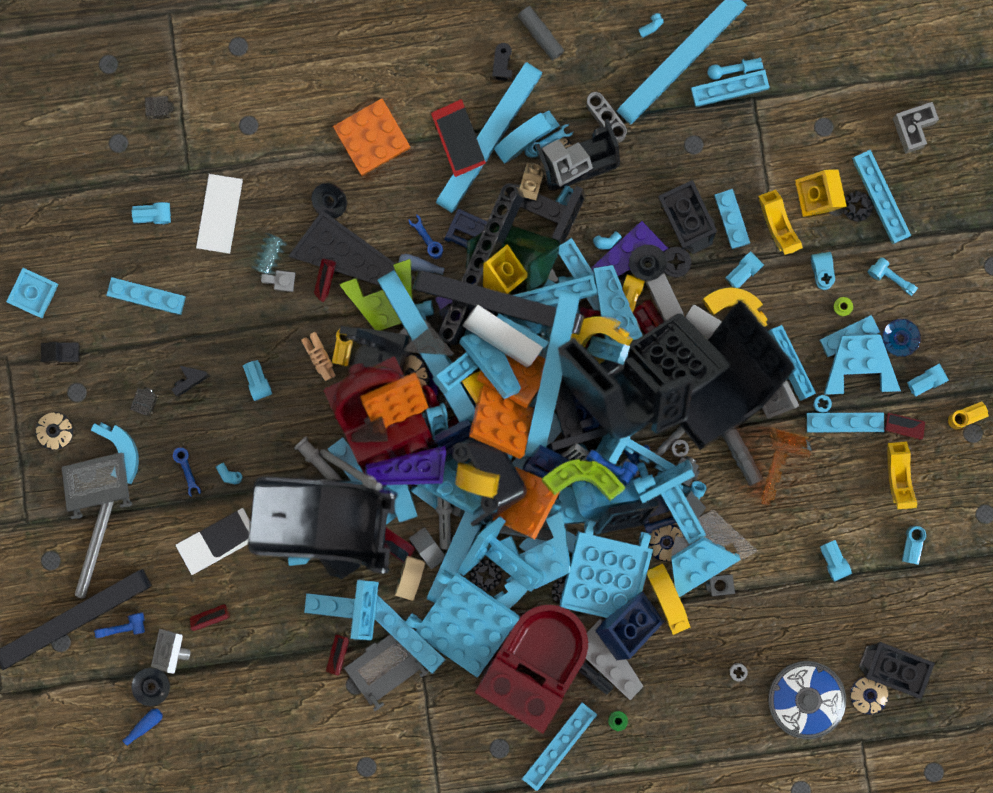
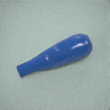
M157 708L151 709L138 722L130 734L123 739V742L128 746L135 739L157 725L163 717L160 710Z

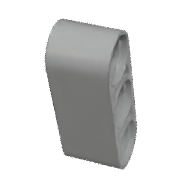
M598 92L591 93L586 103L588 110L599 125L604 128L605 121L602 120L601 116L605 113L611 115L612 119L609 122L612 129H621L623 135L616 137L618 143L622 142L627 133L625 125L602 94ZM596 98L600 100V105L592 106L590 100Z
M664 273L655 280L645 281L664 322L676 314L684 315Z

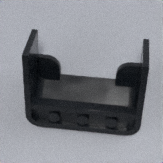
M609 119L605 120V128L599 127L595 129L591 139L579 143L589 155L593 169L560 187L550 175L540 144H536L537 157L549 191L559 190L566 185H573L612 171L620 166L619 145Z
M472 437L455 444L446 451L445 462L455 459L457 462H465L471 459L476 469L500 475L497 494L492 498L486 496L481 498V506L485 513L472 521V526L488 523L525 497L527 493L526 486L507 453Z

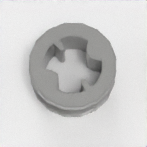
M684 440L675 441L671 447L673 455L684 457L689 451L688 443ZM676 444H683L685 446L683 447V449H685V452H680L678 454L675 451L677 450L675 449Z
M736 663L730 668V676L735 681H743L748 675V671L743 664ZM737 667H741V671L744 672L743 676L740 675V678H737L736 674L733 673L734 669L737 670Z

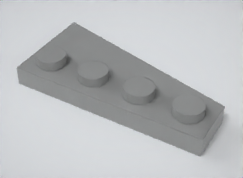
M599 619L587 632L588 652L586 659L631 700L643 685L626 659L616 660L595 632L602 623L601 619Z

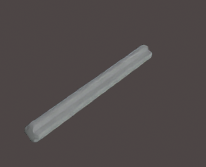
M113 502L101 504L76 588V597H86Z

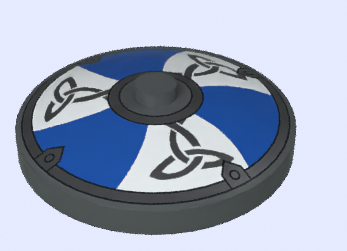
M800 661L786 666L775 676L768 693V706L773 720L783 731L797 738L815 739L828 734L839 724L846 708V693L841 680L830 668L817 662Z

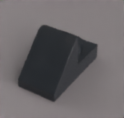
M57 341L41 343V363L80 362V343H59Z
M180 366L187 379L184 380L183 378L174 384L175 387L171 390L175 396L179 397L210 377V375L206 371Z

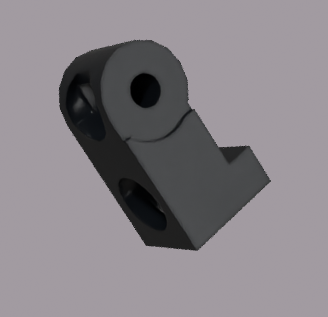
M500 43L495 49L492 80L511 82L512 70H507L508 61L512 56V48L507 43Z

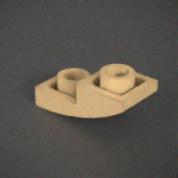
M527 162L519 188L522 190L525 198L532 200L537 199L543 178L541 166L538 164Z
M410 556L406 557L400 572L401 577L395 590V596L414 600L424 570V560Z

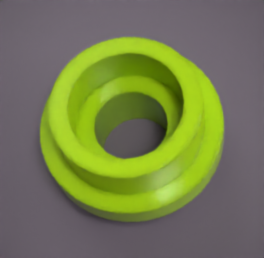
M841 297L834 303V311L839 316H847L853 310V303L849 298ZM841 303H845L847 305L846 310L841 309Z

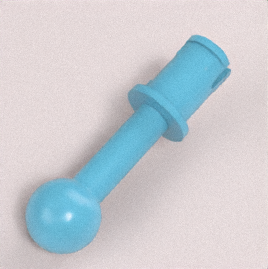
M761 57L747 61L742 59L741 64L725 67L712 65L708 69V76L713 80H717L723 74L740 71L747 74L750 71L763 70Z

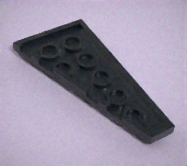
M323 210L289 255L290 258L319 267L323 258L335 261V272L379 286L380 284L377 279L393 270L395 271L393 265L396 264Z

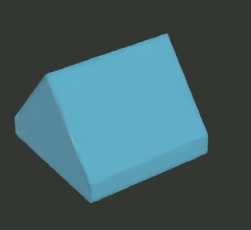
M567 185L564 186L556 202L567 206L574 190Z

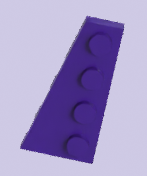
M641 221L602 257L591 270L593 271V268L613 265L619 277L630 270L629 258L638 247L654 245L663 252L668 248Z
M443 446L366 465L365 474L373 476L381 485L443 484L446 448Z

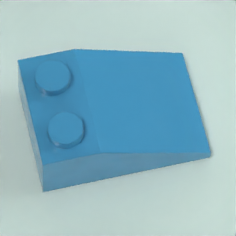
M634 477L631 478L627 486L624 485L625 490L611 501L592 483L587 481L573 482L572 487L582 516L587 520L604 514L610 507L640 501L641 499L633 482Z

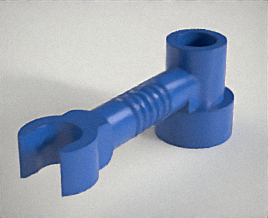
M416 214L419 221L417 224H413L409 219L410 226L415 228L425 241L430 257L434 259L441 258L443 254L442 245L430 238L422 225L420 216ZM434 250H439L437 254L433 253Z
M180 447L173 452V459L180 463L184 470L183 472L189 487L188 494L192 497V488H197L198 493L201 494V488L196 484L189 467V452L187 449ZM180 451L184 452V458L179 457Z
M591 450L586 457L587 461L600 463L618 475V480L626 486L638 471V467L633 463L624 462L622 468L602 458L594 450Z
M141 612L128 615V624L96 629L94 631L95 637L100 638L132 630L134 634L144 633V614Z

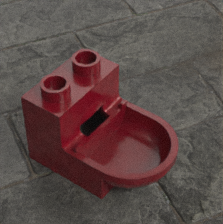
M395 356L367 368L362 363L355 364L349 369L350 376L323 389L357 463L364 474L368 464L429 450L428 446L435 444L421 413L411 415L401 422L393 423L383 430L374 431L361 396L404 378Z
M541 605L530 609L520 617L477 686L475 693L543 734L586 659L588 636L584 625L574 613L561 606ZM519 663L546 678L544 684L540 685L532 677L517 671L516 668Z

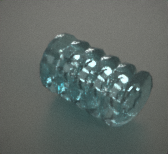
M266 233L270 238H263L267 245H260L264 252H257L261 259H254L258 266H251V268L263 274H275L271 267H278L274 260H281L277 253H284L280 246H287V244L282 239Z

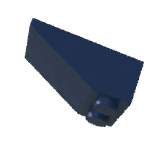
M640 592L607 617L595 632L616 660L630 659L664 623V620L644 592Z

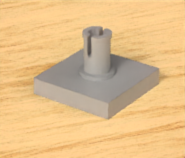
M786 381L762 407L767 418L774 417L799 406L792 392L793 387L789 386L791 385L789 381Z
M159 629L151 667L174 673L177 659L188 660L190 650L180 648L183 635Z

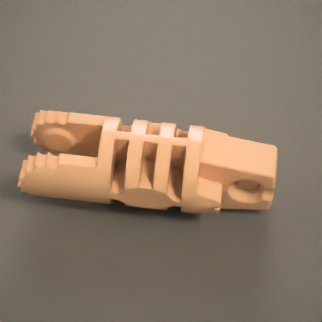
M313 332L310 334L312 343L307 337L303 338L301 341L308 355H310V359L315 365L317 372L322 375L325 381L334 378L336 375L332 368L333 364L329 360V356L326 350H324L317 333Z

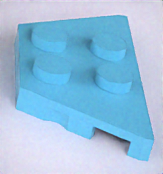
M703 537L671 557L675 589L679 597L740 561L739 554H733L725 550V547L714 544L711 540Z

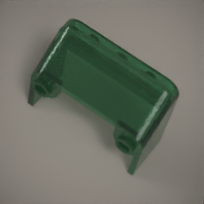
M512 225L502 248L508 244L527 271V291H531L548 279L558 256L560 243L551 238ZM500 226L495 228L494 233L498 232ZM483 232L467 241L466 269ZM492 244L487 246V250L492 247Z

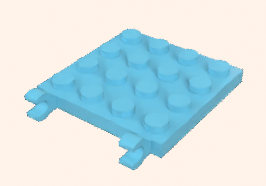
M587 519L584 524V532L578 531L570 561L571 572L566 576L559 606L607 618L642 592L653 552L652 548H648L651 535L641 532L639 545L593 535V527L596 522Z
M442 569L436 580L446 584L447 587L423 621L411 613L405 624L417 629L416 632L432 647L478 678L518 622L520 616L457 572L453 577Z

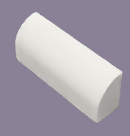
M479 305L471 311L463 324V327L526 368L533 363L543 348Z

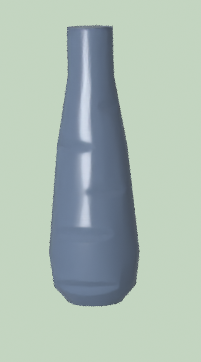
M410 254L400 255L399 262L411 259L412 271L421 270L443 275V267L436 266Z

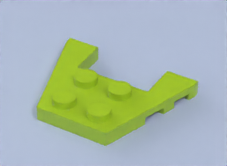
M407 259L393 266L413 301L411 259ZM357 278L340 284L344 292L375 330L381 331L402 323L383 290L364 296Z

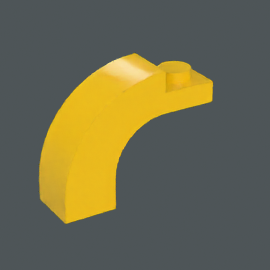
M775 189L759 195L763 215L779 251L786 255L802 249V243L791 227L783 199L778 191Z
M723 288L714 291L702 300L710 314L714 316L725 308L733 307L737 300L740 299L747 304L765 327L767 326L765 314L757 310L763 304L748 291L739 288Z
M597 316L584 319L580 335L572 333L570 340L575 338L585 348L589 339L597 333L606 334L627 346L631 344L633 338L629 336L630 333L625 329H618L621 321L611 317Z
M907 442L888 443L887 449L890 490L893 503H896L897 509L917 508V500L910 473L911 453Z
M472 461L467 464L459 462L455 485L465 491L492 498L497 494L500 475L480 471L475 468Z
M661 564L647 571L648 580L662 607L672 634L674 635L690 628L685 609L665 566Z

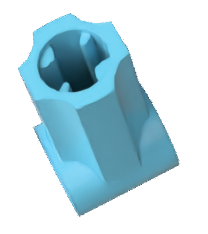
M159 202L147 206H132L133 223H171L170 203Z
M750 251L725 279L733 288H739L750 276L756 274L764 264Z
M259 360L243 365L250 384L248 386L253 400L256 401L272 395L267 378L265 379Z
M939 363L926 370L924 374L910 380L907 384L911 393L916 397L931 388H936L949 381Z
M910 526L907 529L902 557L903 562L919 565L923 541L926 538V532L922 527ZM918 529L920 537L914 540L911 536L912 531Z
M836 540L820 546L828 564V572L834 582L852 574L847 560L843 558Z

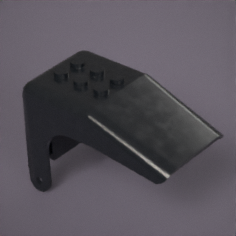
M259 477L254 483L248 549L252 554L263 556L354 562L364 565L372 572L389 573L390 548L385 541L386 521L388 513L394 514L398 493L385 485H382L380 491H376L373 488L364 486L362 482Z

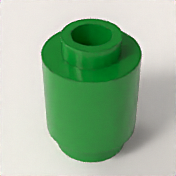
M616 710L609 714L608 724L613 730L621 731L627 727L628 718L622 711ZM618 717L622 719L620 725L615 724V719Z

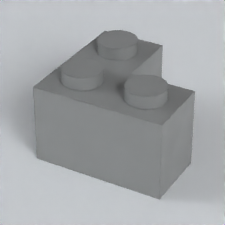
M933 102L897 113L893 117L905 154L921 149L927 144L922 128L934 125L939 120Z
M558 139L542 148L550 175L559 187L593 169L589 155L579 142L566 149Z

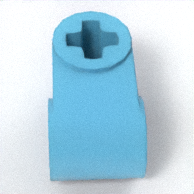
M831 252L812 254L811 265L816 285L821 290H827L835 282ZM824 276L826 279H829L827 284L825 281H821Z
M441 403L440 406L424 410L428 428L433 439L441 431L449 429L448 415L444 403Z

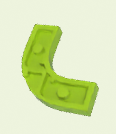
M580 459L568 461L542 478V482L554 496L575 481L592 483L609 501L625 490V486L608 468L595 461H580Z

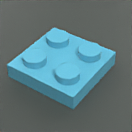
M22 268L6 302L39 318H43L59 284Z

